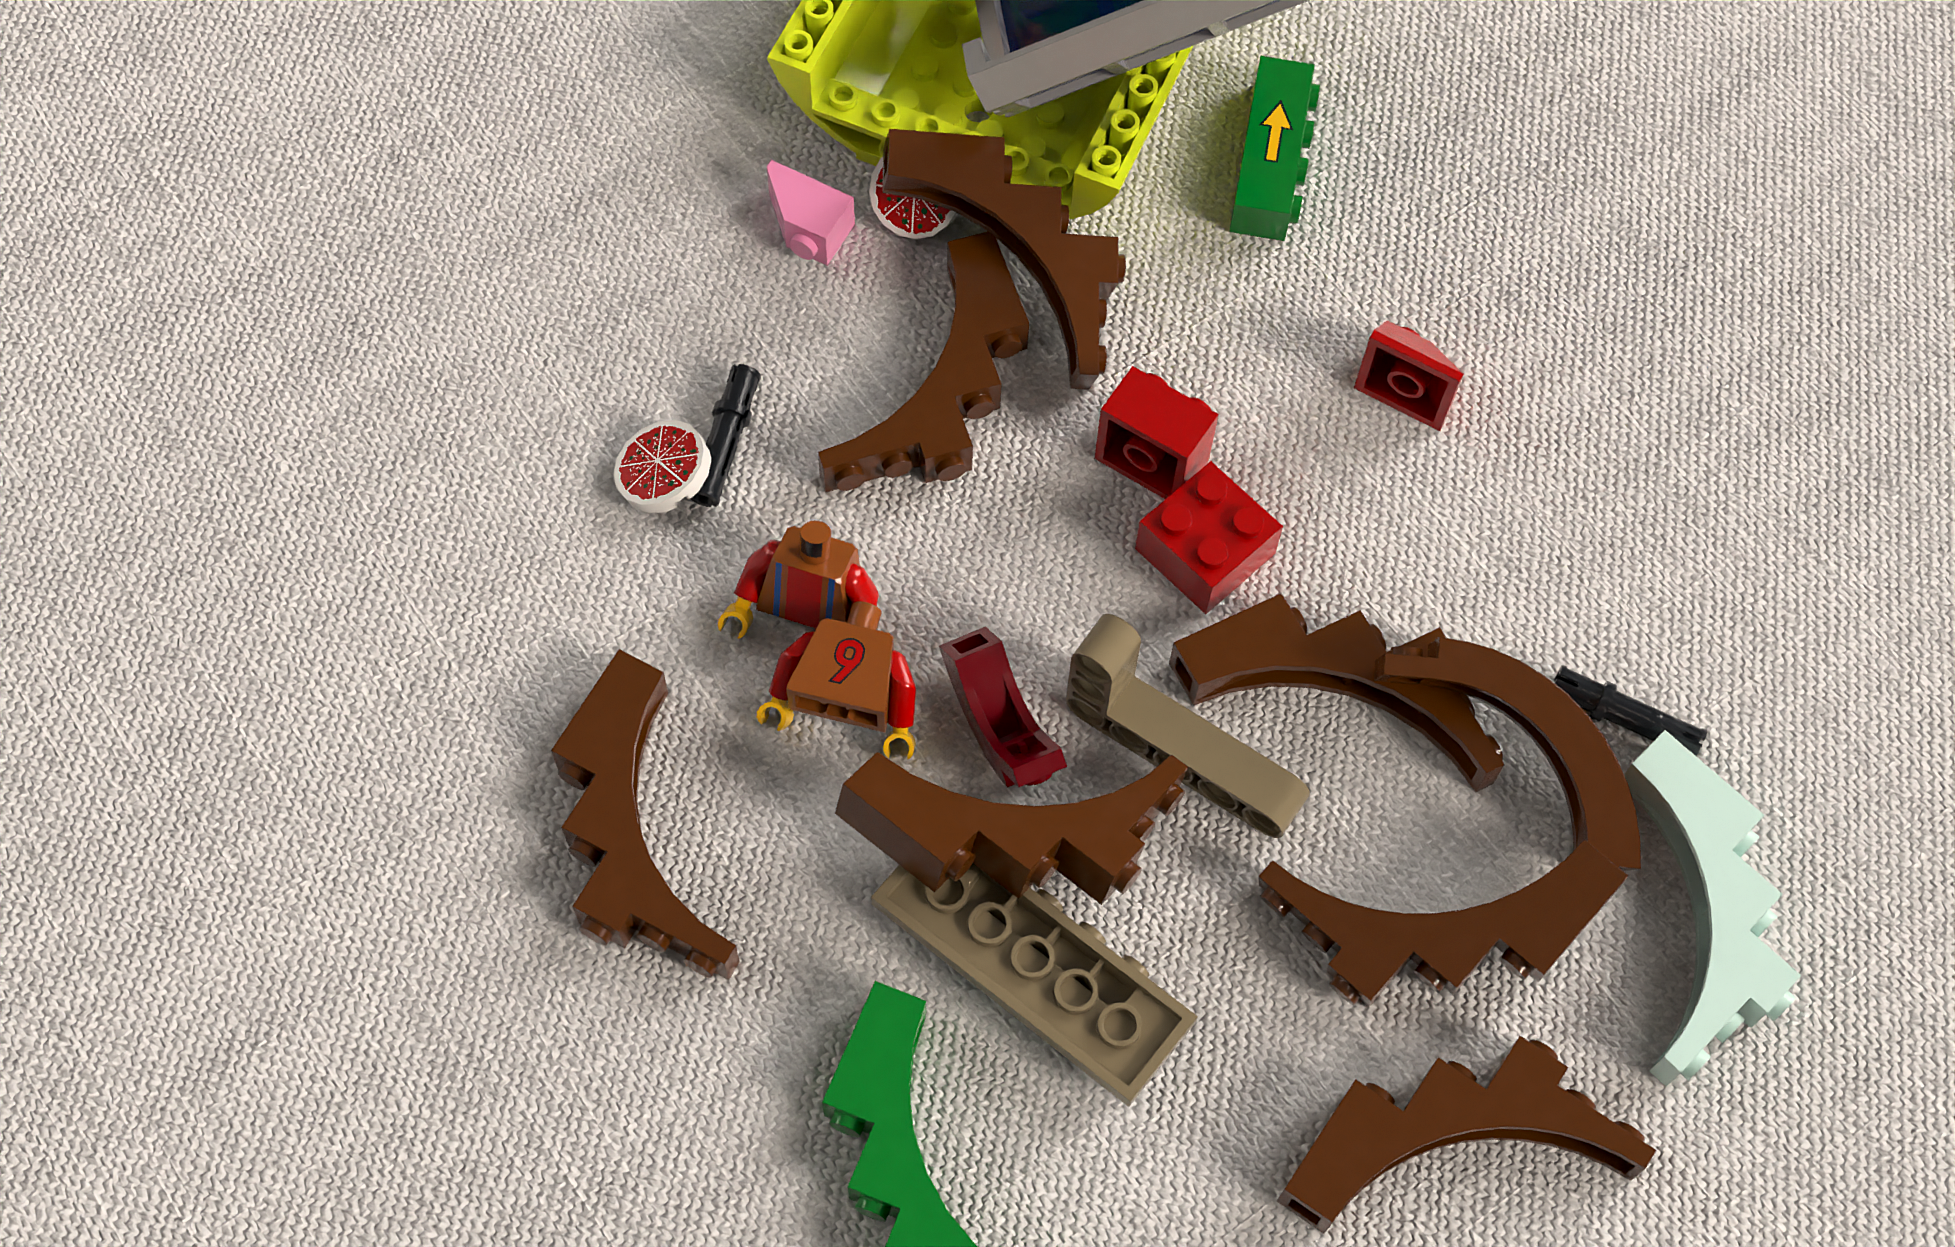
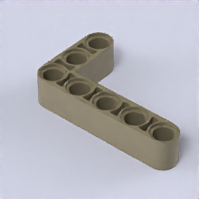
M1102 614L1071 657L1066 693V704L1069 709L1081 720L1156 767L1169 756H1175L1189 767L1182 780L1183 784L1259 832L1273 838H1281L1310 796V791L1306 784L1288 770L1137 678L1135 671L1141 645V638L1138 632L1125 620L1112 614Z

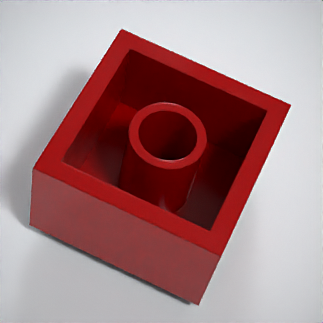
M1132 366L1100 410L1094 459L1166 499L1209 462L1219 414L1212 411L1208 404L1201 399L1187 397L1171 388L1160 376L1153 373H1145Z
M1210 461L1140 520L1135 549L1206 615L1275 555L1283 525Z

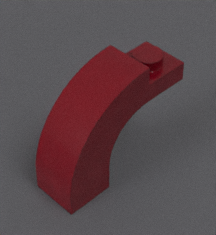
M985 626L939 645L950 681L968 724L991 767L1007 788L1015 784L1018 788L1024 785L1033 786L1041 784L1050 779L1052 773L1067 767L1062 748L1038 726L1029 712L1014 679L1002 640Z

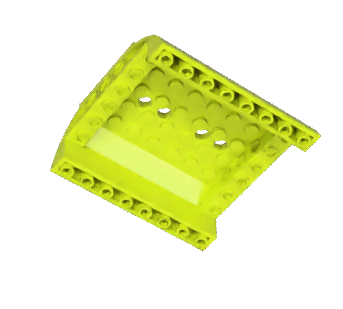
M801 0L767 56V61L779 83L796 105L827 134L856 153V159L876 166L883 157V148L889 129L1005 137V155L1012 156L1010 184L1062 187L1061 205H1068L1069 219H1074L1092 214L1103 208L1119 193L1193 46L1011 117H1005V114L1001 116L996 115L994 112L987 113L967 75L962 44L979 37L983 41L975 0ZM1010 0L1020 49L1101 17L1097 0ZM1113 0L1115 11H1118L1143 0ZM1026 13H1037L1043 19L1036 22H1028L1022 16ZM981 111L986 113L989 119L973 122L966 116L971 112Z

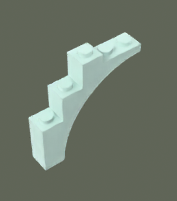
M1664 730L1630 765L1624 776L1629 785L1631 796L1654 821L1675 856L1687 886L1695 921L1696 962L1688 1005L1668 1047L1649 1070L1663 1085L1667 1086L1679 1074L1689 1081L1711 1057L1703 1048L1714 1036L1723 1043L1743 1021L1750 1028L1765 1015L1774 1022L1796 999L1788 990L1801 975L1758 938L1778 917L1770 908L1783 895L1741 858L1759 839V836L1752 829L1765 815Z

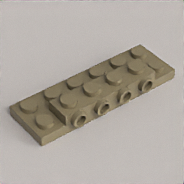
M972 863L967 872L958 881L949 878L934 893L902 866L898 865L871 896V904L1128 1107L1197 1021V1015L1148 978L1149 972L1139 961L1126 954L1121 958L1105 945L1106 940L1096 928L1083 921L1078 925L1062 912L1063 906L1043 889L1034 891L1032 888H1029L1018 899Z

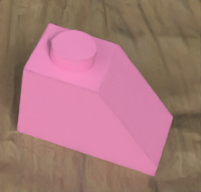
M771 160L767 165L769 195L786 247L803 259H814L828 266L855 225L854 197Z

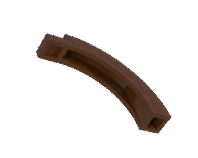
M1442 637L1428 644V657H1423V649L1395 646L1391 647V654L1385 653L1375 660L1374 681L1424 685L1459 692L1486 703L1517 724L1538 746L1559 780L1571 817L1573 851L1586 840L1621 870L1641 869L1640 835L1637 815L1629 785L1620 764L1604 735L1588 714L1554 682L1520 660L1495 649L1468 641Z

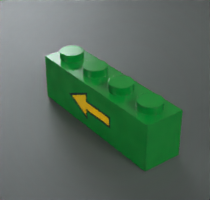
M1260 55L1229 232L1285 241L1289 223L1298 224L1303 196L1294 195L1295 186H1304L1309 158L1300 157L1301 148L1310 149L1315 121L1306 120L1307 111H1316L1320 92V84L1312 83L1315 64Z

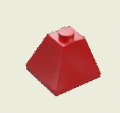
M1387 320L1374 329L1369 337L1354 389L1441 431L1464 374L1432 342L1420 337L1417 332L1410 328L1400 327Z

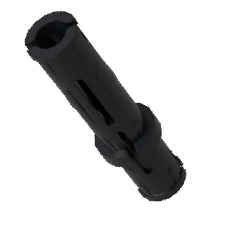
M744 364L732 365L721 400L716 401L712 410L714 417L713 426L706 441V446L711 455L709 474L700 490L690 498L699 505L711 507L712 505L716 507L719 505L723 487L729 474L743 428L748 427L752 418V412L750 411L751 402L761 379L759 371L751 366Z
M1561 665L1553 681L1582 709L1590 712L1589 717L1600 722L1604 718L1652 741H1655L1666 730L1695 756L1698 755L1703 745L1699 742L1705 740L1707 730L1700 729L1616 691L1617 685L1606 681L1603 685L1568 669L1565 665Z

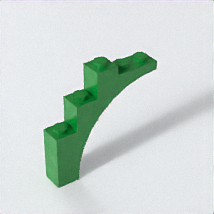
M875 981L822 1101L824 1116L831 1119L829 1125L832 1128L857 1138L861 1136L862 1132L869 1134L847 1187L849 1199L856 1202L854 1207L856 1211L871 1219L886 1222L888 1215L896 1218L885 1247H977L948 1212L929 1177L913 1128L910 1098L913 1059L926 1019V1001Z

